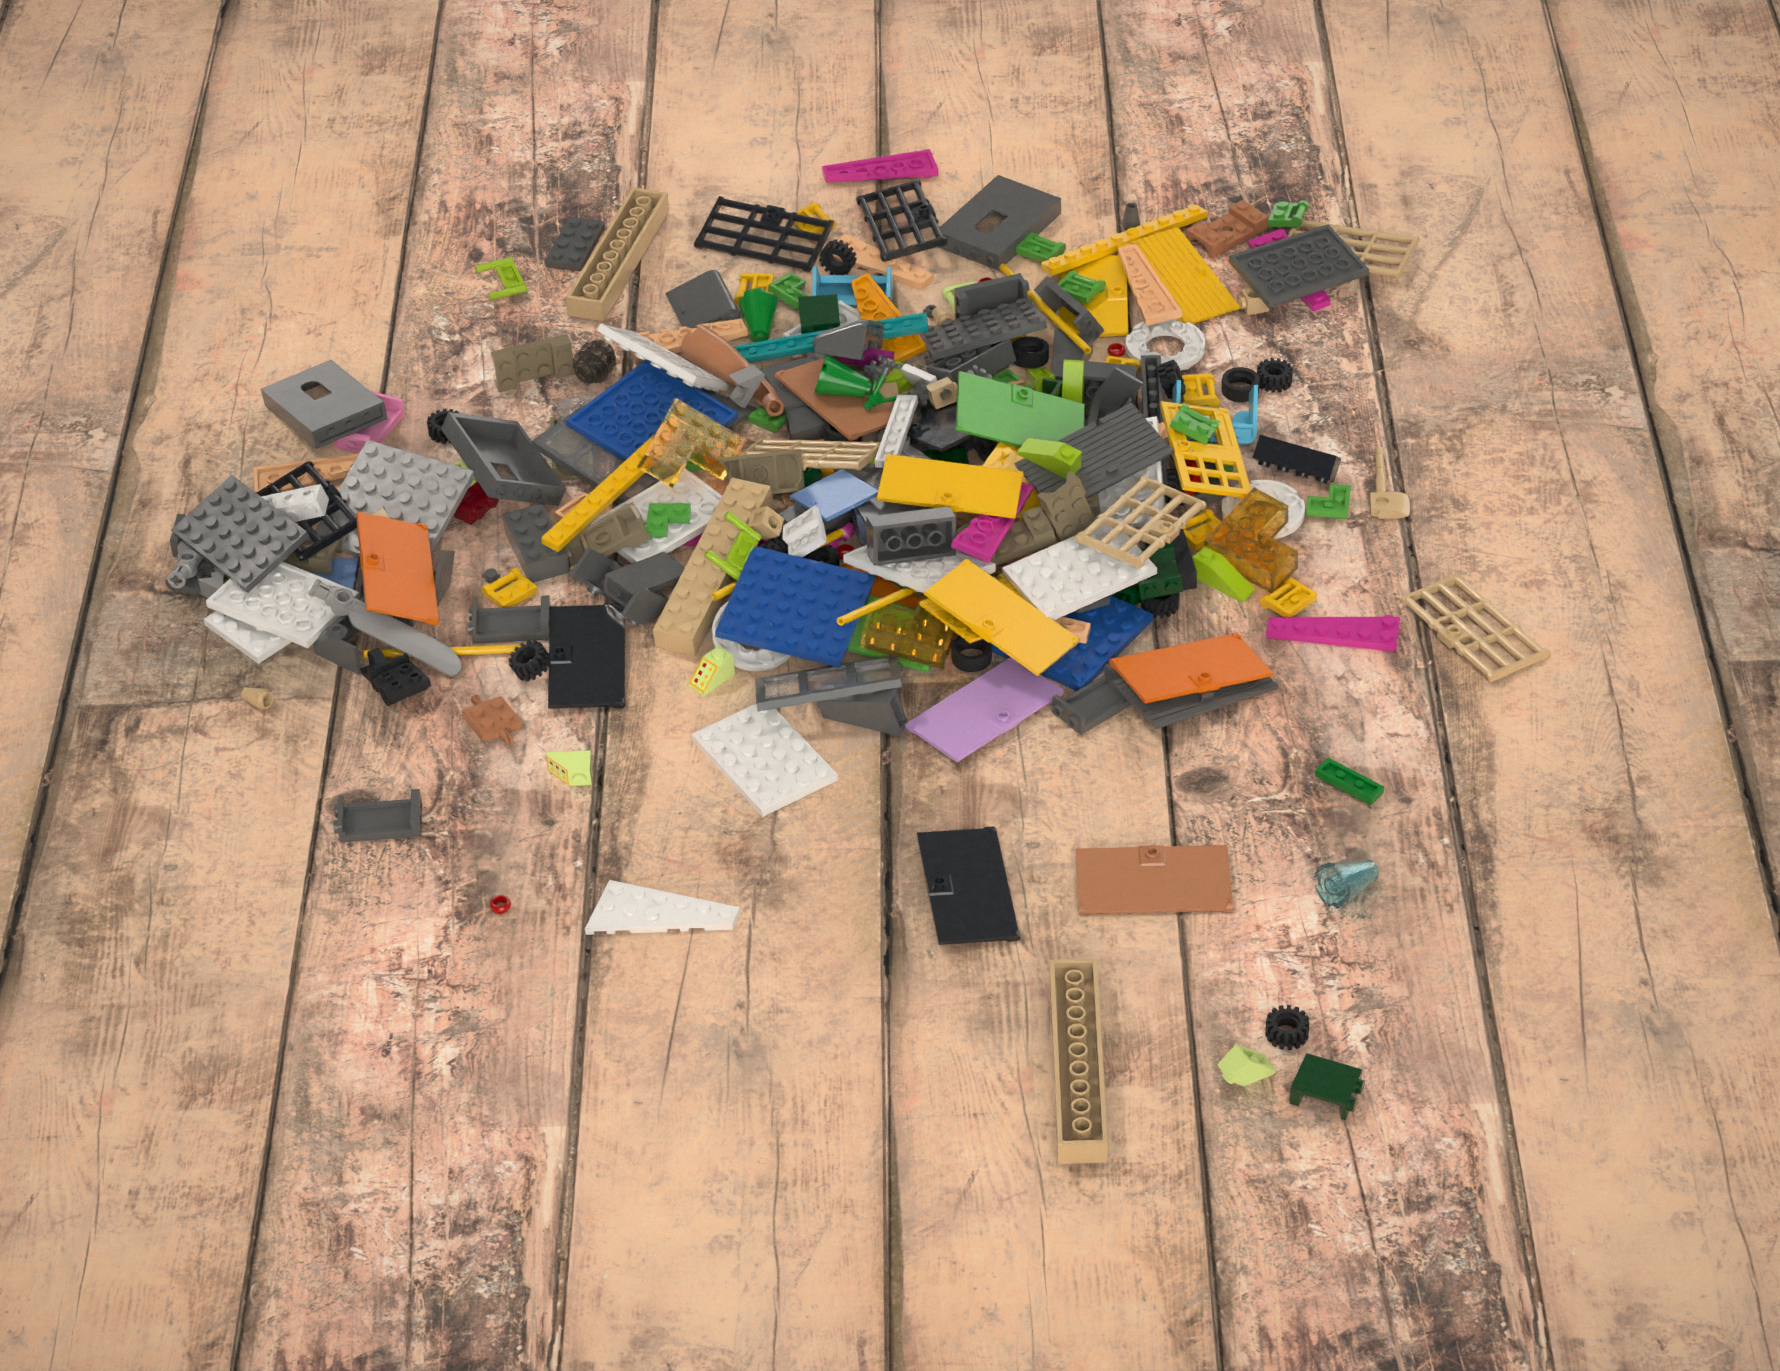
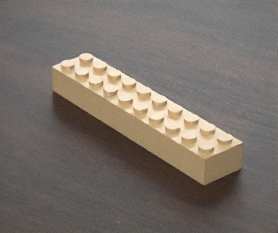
M631 188L566 296L568 316L605 321L669 212L668 193Z
M731 478L653 628L656 647L696 656L726 597L724 596L714 601L711 594L734 581V578L712 563L704 554L707 550H711L721 559H725L736 535L741 530L726 520L724 515L727 511H730L748 525L752 510L764 506L771 508L773 504L771 486Z
M1097 959L1050 960V1001L1058 1164L1108 1163V1134Z

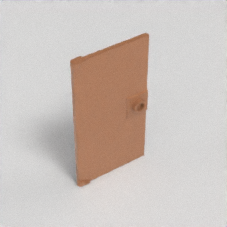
M825 357L788 370L783 369L774 374L777 380L849 441L884 429L888 424L894 406L891 402L877 404L876 407L866 411L863 405L866 403V398L869 395L864 394L863 398L814 393Z
M1149 845L1076 849L1079 914L1233 911L1227 845Z

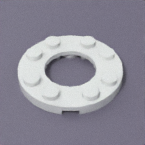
M1177 318L1146 326L1143 321L1134 326L1133 331L1126 338V351L1129 358L1139 360L1140 362L1141 355H1160L1147 349L1146 345L1151 339L1158 336H1172L1180 339L1184 343L1182 352L1179 351L1174 356H1168L1167 354H1165V357L1161 356V364L1175 360L1180 371L1190 369L1191 366L1200 361L1205 352V337L1201 330L1189 322L1184 324L1177 321Z
M1251 480L1252 500H1242L1239 497L1227 496L1222 500L1221 515L1225 524L1237 535L1259 541L1278 539L1294 533L1301 526L1305 517L1304 500L1300 499L1295 489L1277 481ZM1253 500H1271L1282 507L1283 515L1279 519H1271L1268 523H1265V521L1259 523L1252 521L1250 517L1247 518L1243 508Z
M728 602L717 612L712 626L714 646L716 648L719 645L734 655V666L736 668L746 671H766L780 666L790 658V655L762 648L756 651L745 649L738 642L715 637L716 628Z

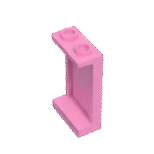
M371 391L384 401L388 419L334 441V447L357 454L360 453L367 440L381 444L405 416L403 400Z

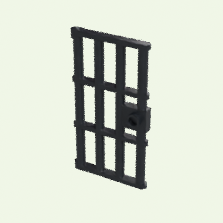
M919 180L856 197V202L861 206L864 220L870 227L873 234L872 239L878 246L880 258L883 262L947 244V239L943 237L938 226L939 221L936 218L932 204L926 199ZM914 190L918 201L908 203L903 192ZM896 195L900 206L889 208L885 197ZM878 200L883 211L871 213L867 202ZM904 213L909 225L898 228L893 216ZM886 218L891 230L880 233L875 221ZM931 227L936 239L925 241L920 230ZM913 232L917 244L906 246L902 235ZM894 237L899 249L888 252L883 240Z
M719 196L694 242V247L730 253L733 256L749 257L767 261L770 264L776 263L811 272L831 232L834 220L818 219L799 215L797 212H786L785 208L772 205L762 207L759 204L752 205L724 199V197ZM721 206H726L751 213L747 219L719 213L718 211ZM757 214H763L760 221L754 220ZM715 219L743 225L744 227L741 232H736L711 225ZM783 219L788 220L785 227L780 226ZM796 221L824 227L825 229L821 235L793 229L792 226ZM750 227L780 233L781 236L779 240H773L747 233ZM709 233L737 240L734 246L706 241L704 238ZM790 235L817 241L818 243L815 248L787 243L785 240ZM743 241L774 247L771 254H766L740 247ZM783 249L811 255L808 262L780 257L778 254Z
M311 461L305 462L256 492L261 497L281 493L279 489L289 483L295 489L304 488L297 478L305 473H308L317 483L316 485L321 484L329 498L325 516L297 521L298 525L307 531L314 544L306 549L299 546L294 551L296 557L301 562L357 528L356 514L349 508L347 501L342 498L335 486L317 472ZM339 509L350 520V522L342 527H339L330 517L331 514ZM321 520L332 531V533L324 538H321L312 528L313 525Z

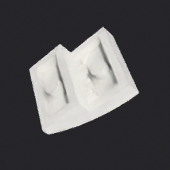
M905 363L901 368L903 375L913 386L914 383L921 379L925 385L937 381L936 376ZM947 389L942 390L940 396L945 395Z
M816 505L783 526V540L788 544V554L803 558L826 543L823 520Z

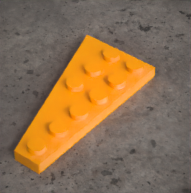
M869 273L851 281L860 319L878 321L902 316ZM918 334L884 339L881 350L894 352V362L898 360L904 362L927 350L926 344Z

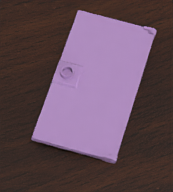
M1010 657L905 723V728L955 762H959L1052 702L1054 695L1059 697L1063 695L1064 690L1042 675L1036 676Z

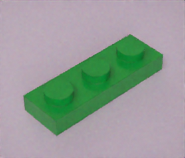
M1327 758L1315 770V777L1369 805H1372L1384 793V786L1330 758Z

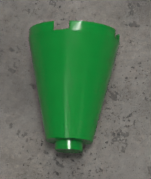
M763 288L747 290L744 292V296L739 298V308L750 339L753 342L769 339L778 304L776 295L773 292L771 294L765 292Z
M826 355L814 393L863 398L864 394L869 395L872 384L868 383L869 378L835 358Z

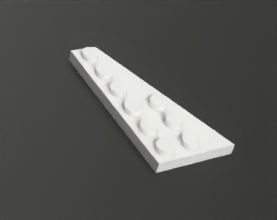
M609 880L585 927V934L594 935V931H606L607 934H616V931L629 930L630 933L668 932V929H680V932H687L689 928H702L704 931L733 930L740 916V907Z

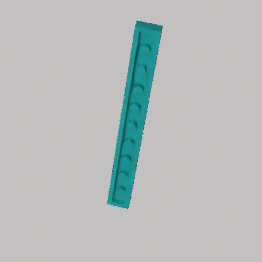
M926 312L878 320V322L884 323L883 340L929 332ZM827 330L734 347L749 363L815 352V348H813L814 337Z

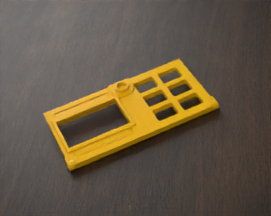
M1161 401L1160 409L1170 447L1174 450L1172 456L1182 490L1252 500L1253 494L1228 409L1188 405V408L1204 416H1209L1211 420L1216 419L1220 421L1215 431L1218 445L1208 443L1205 445L1200 442L1187 441L1185 434L1169 427L1182 404ZM1185 459L1195 460L1198 468L1187 467ZM1204 462L1215 463L1217 470L1206 469ZM1223 464L1233 465L1236 473L1225 472ZM1189 474L1199 475L1202 483L1191 482ZM1208 477L1219 478L1221 486L1210 484ZM1227 479L1237 480L1240 488L1229 487Z

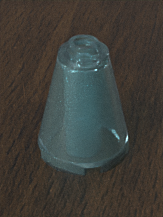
M1369 859L1325 863L1319 866L1315 872L1314 878L1317 877L1318 880L1315 888L1325 905L1329 907L1334 906L1336 907L1335 909H1339L1373 884L1379 877V869Z

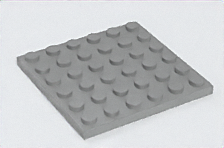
M367 440L338 491L355 514H357V511L373 514L384 508L386 514L391 519L415 524H426L428 526L432 555L474 479V471ZM340 509L330 515L339 527L350 522ZM322 520L315 530L320 537L321 535L325 536L332 533ZM358 528L341 538L342 550L344 553L360 557Z

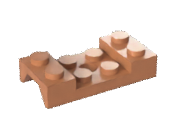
M1242 200L1230 206L1229 213L1207 225L1199 222L1188 228L1186 238L1189 242L1198 240L1204 244L1209 257L1212 259L1268 229L1269 216Z

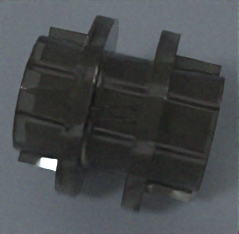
M605 340L585 342L573 358L574 373L584 384L603 382L616 366L614 349Z

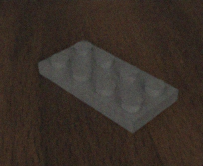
M569 217L545 259L546 267L582 271L605 229V221Z

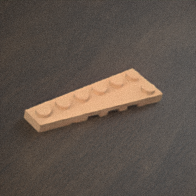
M359 453L253 467L255 492H258L307 461H311L317 472L328 481L345 478ZM308 473L297 478L304 487L317 484ZM289 483L279 490L286 492L295 490V488Z

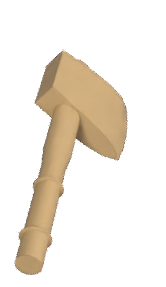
M1378 446L1375 448L1376 492L1370 493V517H1378L1379 519L1408 517L1410 513L1408 495L1401 492H1386L1385 455L1383 447Z

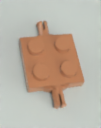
M473 695L471 702L474 706L463 709L462 717L482 741L500 737L505 744H511L514 738L509 733L522 728L521 719L502 696L484 702L479 695Z

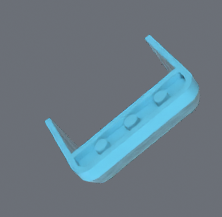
M813 266L812 296L837 294L838 301L841 300L849 306H857L851 281L860 276L819 275L817 266ZM887 267V276L871 277L892 302L893 274L891 267Z
M1177 380L1173 387L1172 403L1180 404L1181 380ZM1254 385L1249 392V412L1240 411L1233 417L1232 425L1238 445L1247 446L1256 439L1258 385ZM1215 433L1209 440L1210 444H1217ZM1186 435L1187 441L1192 439L1191 437Z

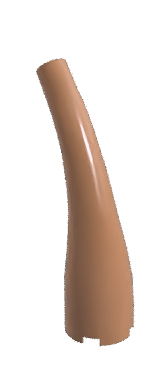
M703 324L696 325L697 329L693 333L688 332L681 343L680 349L683 351L681 357L736 387L737 383L729 375L749 367L751 364L726 339ZM763 378L752 397L763 406L769 415L779 416L784 410V404L774 388Z

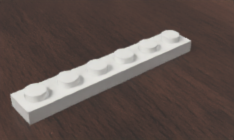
M897 395L875 458V468H884L886 454L900 456L918 404L917 395Z

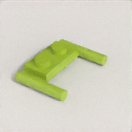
M512 257L475 265L476 273L496 269V273L504 287V290L488 293L490 301L527 292L526 284H524Z
M727 511L724 518L741 531L736 535L724 560L711 550H707L704 556L738 581L750 552L757 546L762 536L730 511Z

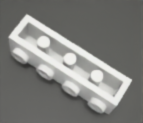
M321 484L262 496L263 499L294 522L325 516L329 501Z

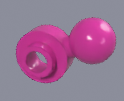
M850 522L846 523L841 528L844 531V536L826 544V546L832 545L833 548L837 549L839 541L843 539L846 542L854 535L852 532L855 529Z

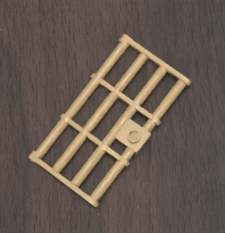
M1303 219L1300 227L1315 229L1327 224ZM1329 224L1337 234L1371 238L1370 242L1340 237L1350 247L1365 249L1364 252L1353 251L1364 264L1366 261L1399 266L1398 269L1366 265L1369 268V273L1391 276L1396 279H1400L1420 241L1418 236L1410 237L1384 233L1378 230L1371 231L1341 226L1339 224ZM1293 227L1288 237L1304 231H1298L1300 227ZM1379 239L1410 244V246L1406 248L1376 242ZM1372 250L1401 254L1404 257L1402 259L1370 253Z
M760 438L738 456L801 449L803 471L807 468L861 470L876 457L881 442Z
M1141 476L1133 487L1124 495H1120L1113 505L1103 514H1099L1093 523L1083 532L1080 531L1076 534L1074 538L1078 543L1137 568H1142L1147 559L1159 548H1163L1165 543L1170 544L1179 535L1180 529H1183L1186 523L1200 510L1206 508V503L1146 476ZM1144 487L1154 490L1143 502L1132 499ZM1163 494L1173 498L1161 510L1151 507ZM1181 502L1192 506L1180 518L1170 515ZM1124 505L1134 509L1121 522L1111 518ZM1142 513L1153 517L1140 530L1129 526ZM1103 524L1113 528L1100 541L1090 537ZM1122 532L1132 536L1119 549L1109 545ZM1140 540L1151 544L1138 557L1127 553Z
M1459 573L1404 595L1400 599L1403 605H1407L1428 624L1430 629L1437 632V637L1450 649L1455 648L1458 654L1469 660L1487 676V680L1490 682L1543 661L1551 655L1545 647L1542 648L1521 630L1518 624L1513 623L1498 610L1488 598L1483 597L1467 583L1465 578ZM1457 584L1477 603L1468 605L1449 587ZM1440 591L1460 610L1451 612L1432 594ZM1424 598L1443 617L1434 619L1415 600ZM1485 609L1506 628L1498 631L1479 615L1477 611ZM1469 616L1489 636L1481 638L1460 618ZM1450 622L1452 623V625H1449V626H1447V627H1443V625H1446V624H1448V623H1450ZM1514 634L1535 654L1527 657L1506 637ZM1468 640H1471V641H1472V643H1470V644H1467V645H1464V644H1463V643H1466ZM1497 641L1519 661L1510 664L1489 644ZM1481 649L1502 668L1493 671L1473 651Z

